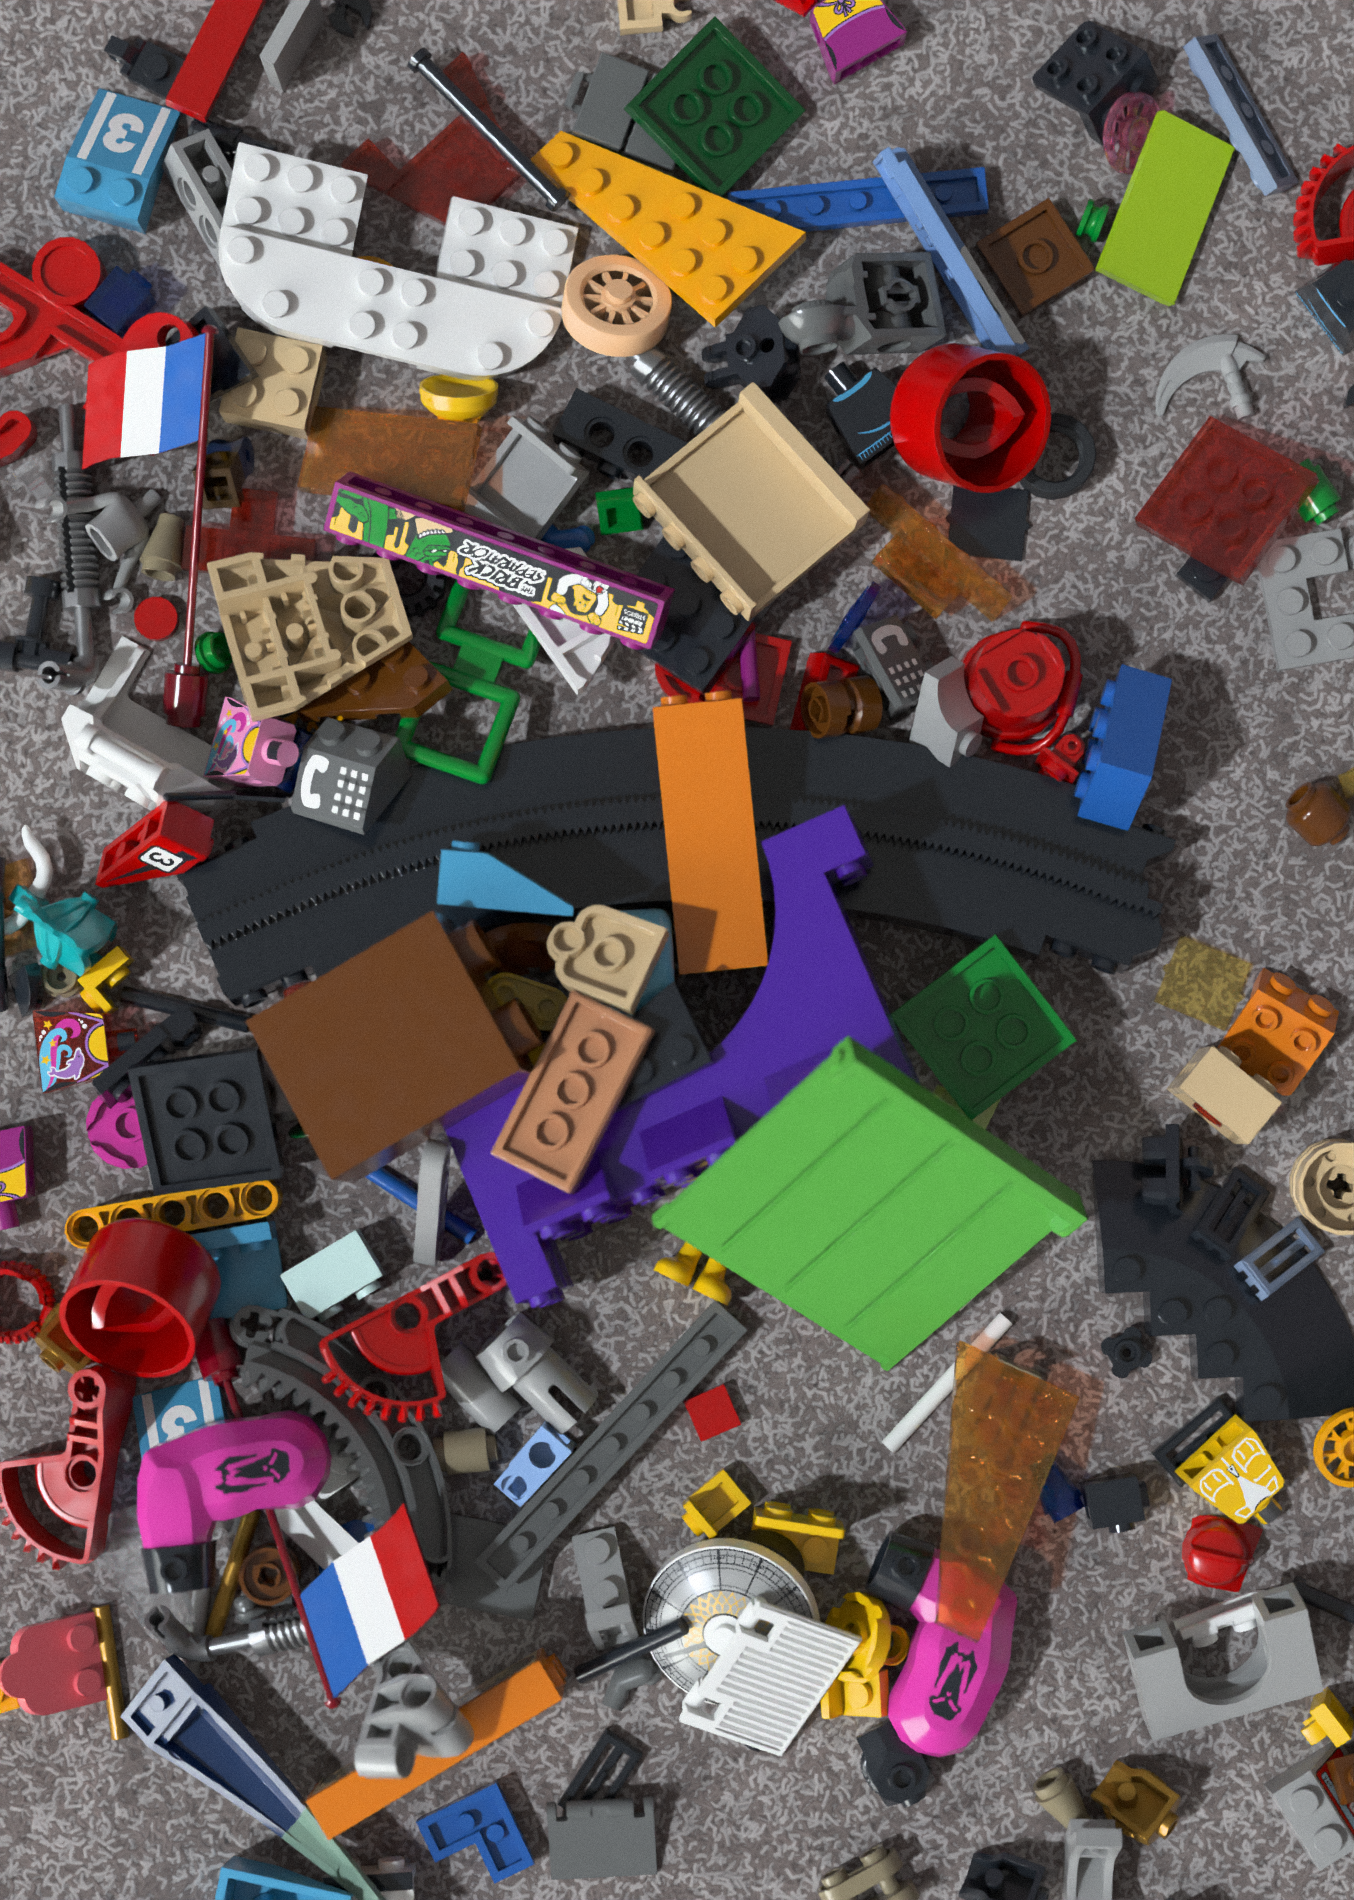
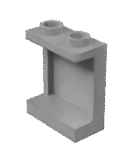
M511 416L507 424L512 427V430L470 488L460 485L450 500L467 514L541 540L590 472L579 464L582 456L573 448L563 442L558 446L547 437L550 430L532 416H528L527 419Z

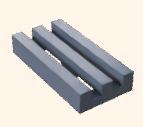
M1297 1217L1239 1261L1234 1267L1239 1273L1244 1271L1247 1274L1248 1278L1245 1281L1250 1287L1255 1284L1259 1290L1256 1295L1263 1301L1326 1251ZM1294 1230L1300 1238L1260 1269L1254 1265V1261ZM1306 1244L1311 1252L1271 1283L1266 1280L1265 1275Z

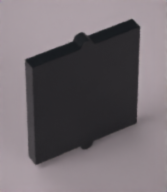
M953 485L951 513L946 516V521L949 523L946 554L1022 562L1025 531L1030 527L1029 523L1026 522L1029 491L1004 489L993 493H980Z

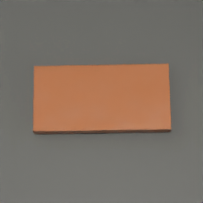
M572 990L490 1154L574 1195L655 1030Z

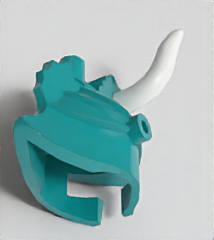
M24 825L21 835L25 848L36 863V877L29 888L17 883L9 895L8 899L15 904L13 909L15 911L11 916L4 919L5 935L13 934L24 927L28 920H32L34 922L36 944L42 955L40 962L51 970H55L61 964L81 977L102 959L103 956L96 951L102 949L108 940L113 942L116 937L117 922L95 908L100 900L87 891H84L81 897L67 898L52 904L44 898L51 885L53 874L50 855L36 839L29 826Z

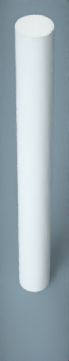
M999 1313L881 1442L895 1454L1013 1324Z

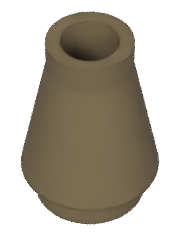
M167 513L159 515L155 529L139 559L143 564L141 572L144 575L160 581H174L176 574L182 571V541L185 521L181 517Z
M1057 1767L1045 1772L1035 1781L1033 1790L1036 1793V1802L1066 1829L1070 1819H1092L1086 1810L1073 1776L1070 1773H1065L1062 1768Z

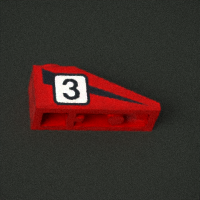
M177 801L162 802L103 849L95 885L106 888L185 873L199 861H205L211 853L214 840L211 838L214 819Z

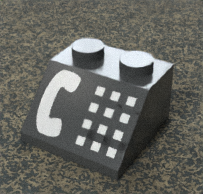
M897 614L853 631L849 643L864 674L872 678L877 684L882 697V706L889 720L917 706L924 673L934 667L929 659L922 661L915 646L920 644L916 632L908 621L902 624Z
M327 717L303 747L291 803L292 812L365 835L412 776L400 738Z

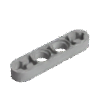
M428 1138L425 1144L419 1171L413 1262L436 1267L445 1233L451 1143Z

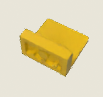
M765 1501L764 1508L754 1507L751 1530L765 1529L780 1533L790 1539L801 1552L806 1571L834 1575L839 1539H844L845 1535L842 1521L837 1520V1517L834 1516L835 1512L809 1508L808 1515L792 1513L791 1505L774 1501Z

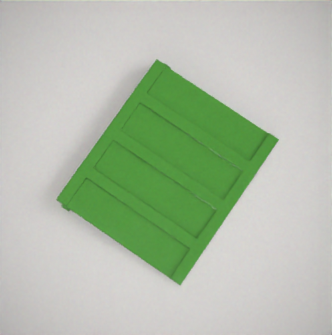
M848 1035L832 1050L833 1053L682 1193L671 1203L666 1202L652 1215L653 1226L658 1229L665 1228L880 1363L881 1368L888 1372L1049 1232L1053 1231L1060 1237H1066L1086 1222L1088 1217L1081 1197L1077 1192Z

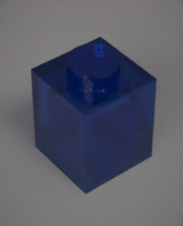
M116 266L86 301L84 306L92 317L123 339L132 324L145 316L157 302L149 292L153 287L149 281L134 269L127 274L120 267Z

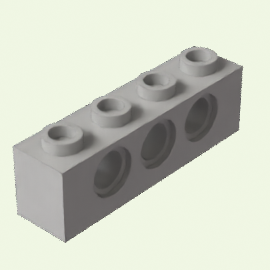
M206 129L172 143L162 168L221 269L219 237L233 170L210 130Z

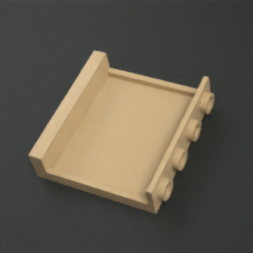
M754 382L740 392L739 400L733 407L644 480L640 475L636 477L633 486V502L639 511L647 518L653 516L664 528L662 529V534L667 542L677 551L682 548L693 560L691 566L695 573L706 583L711 580L722 592L720 598L729 611L734 615L741 613L747 621H750L866 523L870 509Z

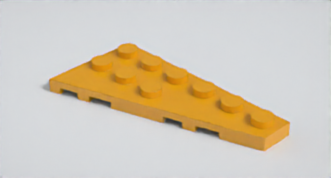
M563 131L557 133L531 158V161L559 189L564 187L570 193L568 199L715 328L806 241V232Z

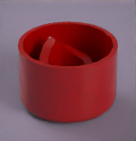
M962 343L942 344L919 355L902 374L894 391L890 409L892 438L898 453L909 467L927 478L980 493L998 492L1022 480L1033 469L1042 455L1051 425V405L1047 388L1039 373L1028 362L1012 354ZM967 392L970 403L968 419L958 435L948 439L940 432L943 407L947 398L958 393Z
M146 1218L117 1220L99 1229L90 1240L60 1303V1322L70 1341L82 1353L104 1367L136 1377L156 1378L172 1375L185 1368L196 1351L219 1297L221 1288L220 1273L207 1249L194 1237L181 1229L161 1221Z

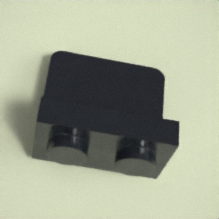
M1092 21L1083 22L1032 77V81L1038 90L1077 111L1089 136L1102 146L1115 132L1122 128L1125 121L1144 101L1151 97L1154 90L1160 85L1145 50Z

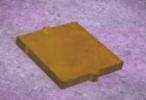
M1180 936L1169 964L1163 966L1165 975L1154 1002L1225 1031L1236 1002H1240L1243 998L1240 992L1252 964Z

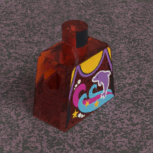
M57 1010L32 1011L42 1094H55L91 1083L92 1080L116 1061L115 1056L123 1055L139 1041L136 1028L112 1030L111 1015L108 1013Z

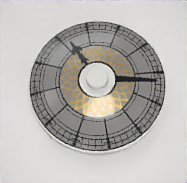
M733 1538L700 1541L675 1553L657 1572L644 1602V1635L678 1618L685 1619L689 1626V1633L651 1651V1654L663 1673L675 1685L688 1693L699 1677L709 1673L735 1635L736 1621L752 1598L761 1596L769 1604L820 1622L818 1606L810 1587L801 1574L787 1560L766 1547ZM760 1619L754 1627V1631L767 1636L775 1624ZM707 1698L705 1699V1702L711 1703L718 1706L721 1704L719 1702Z

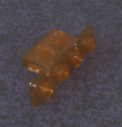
M881 484L866 506L870 509L869 514L894 537L877 553L871 563L935 619L961 594L990 621H994L1012 600V595L1003 588L999 581L992 578L972 561L966 552L960 550L939 532L933 523L927 521L914 510L901 495L894 492L886 484Z

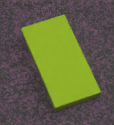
M1165 110L1156 112L1095 271L1167 306L1174 305L1235 148Z

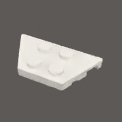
M581 547L566 549L587 557ZM524 603L513 605L577 696L583 694L618 638L606 633L602 635L588 633L582 630L578 623L565 618L561 620L547 618L538 612L539 609Z

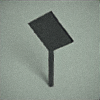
M253 790L171 792L163 795V800L166 802L231 799L285 803L291 798V793Z

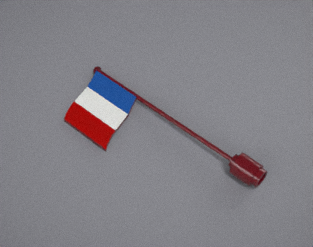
M211 324L202 328L201 333L204 334L166 347L117 352L97 359L88 365L82 470H86L96 464L114 458L160 454L198 442L183 662L174 663V670L165 671L162 713L166 714L167 725L189 728L200 727L201 717L206 716L209 674L200 672L201 665L192 663L214 335L219 334L217 327Z
M224 1317L208 1320L194 1354L203 1381H213L216 1387L224 1385L234 1418H244L232 1383L240 1378L238 1372L244 1364V1359L239 1345L232 1339L230 1326L227 1325L226 1319ZM403 1503L398 1511L377 1532L333 1561L303 1592L301 1591L275 1510L265 1509L328 1699L324 1704L329 1709L339 1707L342 1701L340 1695L372 1663L417 1634L441 1607L406 1503Z

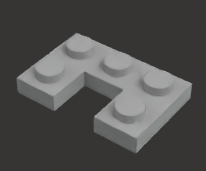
M1341 528L1256 543L1254 551L1277 672L1354 659V613L1314 620L1307 579L1342 574L1349 571Z

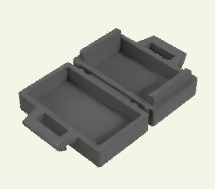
M601 52L593 74L585 72L575 73L564 103L567 108L578 115L572 135L620 153L624 149L625 144L623 142L626 134H631L627 137L624 156L671 173L676 162L624 110L626 105L644 88L645 83L649 81V70ZM656 72L653 73L651 80H652L658 73H656ZM585 81L590 84L582 106L575 104L574 101L581 82Z

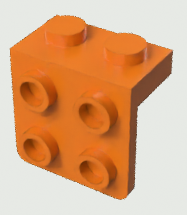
M1263 968L1254 982L1249 1001L1217 1048L1219 1049L1221 1045L1226 1047L1242 1060L1239 1068L1252 1077L1255 1074L1262 1076L1277 1089V1093L1289 1096L1295 1091L1335 1034L1339 1011L1334 1009L1332 1003L1326 998L1317 994L1310 995L1296 987L1294 981L1285 974L1279 972L1272 973Z

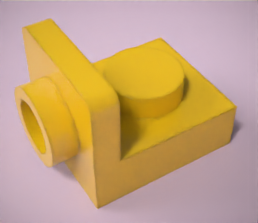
M116 946L78 979V982L84 987V990L80 992L81 997L96 1013L102 1009L105 1013L113 1014L118 1009L102 988L108 985L113 989L131 974L127 967L135 960L124 947Z
M880 1669L877 1675L866 1683L853 1684L836 1678L819 1702L821 1704L822 1718L833 1719L842 1715L880 1718L887 1716L889 1696L888 1670Z

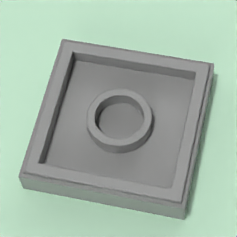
M291 0L260 54V59L270 85L282 92L285 91L325 21L320 0Z

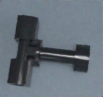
M27 576L24 594L32 597L26 633L25 636L17 635L15 644L0 641V670L17 673L18 668L38 671L39 666L46 661H55L66 665L70 661L73 662V658L76 657L74 654L51 650V642L42 639L49 600H59L61 582L43 577Z

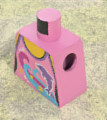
M225 696L203 776L241 788L278 786L283 780L286 767L294 765L298 759L299 750L293 742L296 734L295 725L279 716L252 722L245 702Z

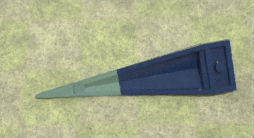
M175 1654L164 1659L120 1716L151 1750L208 1785L280 1836L358 1900H386L336 1837L330 1840L327 1839L306 1800L210 1683L204 1685Z

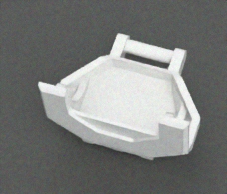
M122 636L86 699L78 708L70 704L61 719L77 769L115 791L122 784L128 788L124 794L126 797L150 811L164 802L163 795L165 793L233 790L235 787L233 785L203 776L211 745L177 726L167 725L165 719L130 700L128 696L129 689L151 652ZM225 799L177 802L202 813L219 809Z

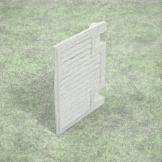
M756 1596L751 1599L736 1621V1633L707 1675H703L696 1680L682 1701L683 1711L680 1714L679 1722L782 1757L863 1639L861 1636L769 1604L763 1597ZM760 1619L775 1624L767 1636L754 1631V1627ZM706 1698L721 1703L713 1715L701 1711L700 1707Z

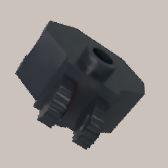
M764 304L747 308L734 332L725 334V342L716 343L712 346L709 345L702 349L703 362H728V367L714 371L711 370L704 374V385L708 388L718 389L740 384L746 388L754 382L772 403L787 400L801 377L799 345L791 342L782 333L778 324L780 319Z

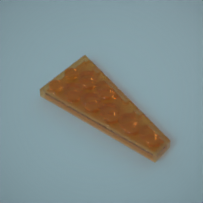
M961 1340L956 1343L935 1624L977 1643L980 1641L1080 1397L1043 1379L1000 1362L997 1357Z

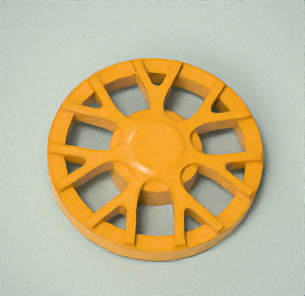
M1354 1407L1341 1410L1328 1418L1319 1429L1313 1446L1314 1461L1321 1474L1333 1484L1348 1488L1354 1487V1477L1349 1478V1466H1354ZM1344 1421L1347 1430L1337 1435L1333 1428ZM1325 1441H1335V1449L1323 1451ZM1339 1457L1342 1460L1333 1473H1330L1326 1467L1335 1458Z

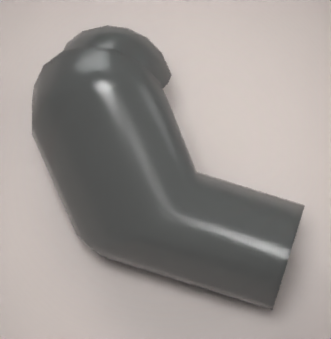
M293 1594L289 1595L283 1602L272 1606H259V1604L249 1600L246 1595L234 1600V1607L238 1612L235 1616L243 1624H249L252 1617L297 1607Z
M642 1656L615 1668L602 1703L612 1709L622 1711L630 1689L645 1684L650 1686L656 1684L661 1678L662 1670L655 1661H652L649 1657Z

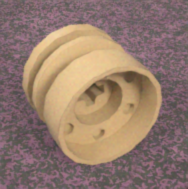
M1343 1138L1320 1140L1307 1146L1295 1159L1289 1174L1291 1198L1296 1209L1318 1228L1336 1235H1354V1143ZM1340 1173V1178L1347 1182L1346 1190H1338L1337 1196H1334V1191L1327 1187L1328 1180H1336L1337 1174Z

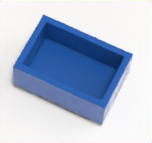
M1121 664L1115 681L1106 680L1100 699V704L1104 705V708L1095 707L1089 725V732H1092L1095 738L1094 740L1088 739L1081 764L1086 765L1085 769L1087 772L1081 771L1074 792V797L1081 798L1078 817L1126 831L1129 830L1152 779L1172 683L1171 678Z

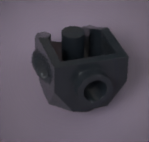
M890 1719L856 1737L863 1751L860 1758L861 1773L868 1786L871 1787V1790H874L875 1794H879L886 1806L902 1803L903 1807L906 1808L926 1797L925 1789L935 1781L929 1766V1756L916 1752L901 1741Z
M981 1852L973 1853L967 1876L959 1891V1897L965 1900H1048L1050 1889L1044 1887L1046 1867L1006 1852L996 1855Z

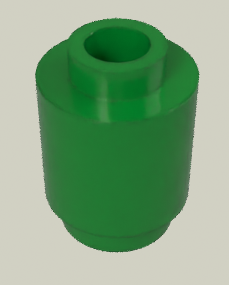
M1309 458L1280 477L1285 485L1282 490L1305 524L1314 520L1317 525H1320L1340 511L1336 503L1342 497L1320 465L1314 466Z

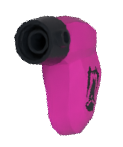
M289 1410L256 1417L219 1420L154 1445L143 1455L137 1486V1519L143 1543L141 1553L150 1594L181 1593L215 1586L217 1540L212 1539V1534L217 1521L240 1517L257 1509H298L317 1498L329 1479L332 1456L326 1435L310 1417Z
M890 1531L876 1554L869 1571L865 1589L903 1613L909 1610L917 1619L918 1624L910 1641L907 1661L888 1696V1718L900 1740L918 1753L934 1757L961 1753L977 1738L1007 1674L1017 1607L1016 1594L997 1576L968 1559L936 1549L933 1543Z

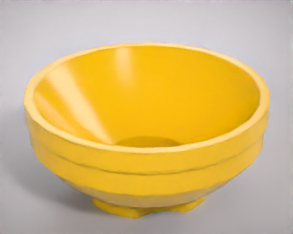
M439 374L423 379L419 385V393L423 405L437 416L438 421L445 422L450 426H465L471 423H478L480 418L496 404L498 383L493 379L474 381Z

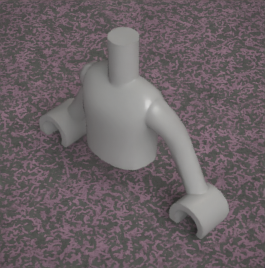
M150 489L134 503L119 492H107L65 501L59 496H47L38 499L35 503L36 509L43 508L49 503L53 507V515L46 520V523L59 522L68 514L90 512L105 507L98 516L86 524V531L107 559L116 561L123 553L126 552L122 559L113 588L103 592L102 600H110L117 595L120 599V605L117 609L113 610L112 614H122L130 611L134 604V598L126 587L133 569L151 537L144 517L162 502L158 493Z

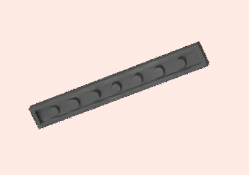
M714 1300L473 1562L503 1591L507 1592L742 1337L747 1329Z

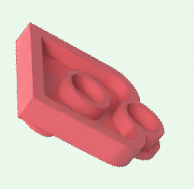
M93 1611L81 1612L27 1625L15 1633L10 1645L11 1655L6 1657L0 1665V1688L6 1695L17 1698L19 1705L25 1712L44 1716L107 1700Z

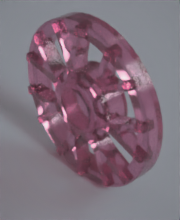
M1128 92L1118 98L1109 113H1107L1102 133L1103 150L1109 165L1120 174H1133L1140 156L1139 151L1142 150L1150 130L1148 122L1152 121L1153 123L1156 112L1160 111L1157 102L1149 94ZM1142 101L1145 104V106L1140 116H1137V112ZM1127 105L1128 114L1125 117L1123 108ZM1118 122L1119 126H1118L1117 134H1114V132H1115V126H1116V123ZM1118 143L1120 147L1116 153L1115 145ZM1128 151L1130 155L1129 168L1125 166Z

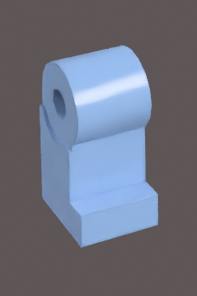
M545 1420L508 1464L509 1466L494 1482V1485L521 1507L572 1453L577 1444L566 1434L560 1435Z

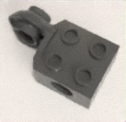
M930 252L855 253L831 271L826 284V300L819 299L798 304L793 307L792 313L786 315L778 322L782 333L791 342L799 345L800 352L803 355L827 353L836 349L839 345L846 355L920 353L946 336Z

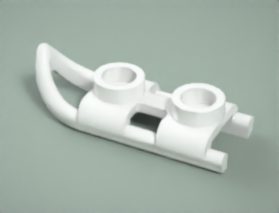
M1253 1590L1174 1619L1173 1623L1176 1630L1180 1631L1183 1640L1191 1639L1193 1647L1201 1648L1211 1645L1218 1640L1217 1633L1219 1629L1232 1625L1235 1632H1244L1257 1626L1251 1594L1265 1590Z

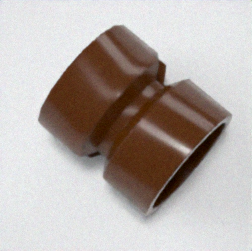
M869 676L841 678L839 681L810 682L805 686L801 696V716L807 731L811 732L814 738L841 736L844 733L856 734L873 731L878 727L882 718V697L877 684Z
M272 1540L260 1544L244 1559L239 1571V1583L243 1593L249 1600L259 1605L272 1606L283 1602L292 1593L276 1542ZM286 1543L298 1582H300L303 1575V1563L300 1554L293 1546Z

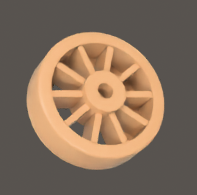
M622 255L597 256L580 263L569 274L561 306L562 320L570 335L584 347L607 356H634L652 349L664 337L672 308V295L670 288L639 260Z

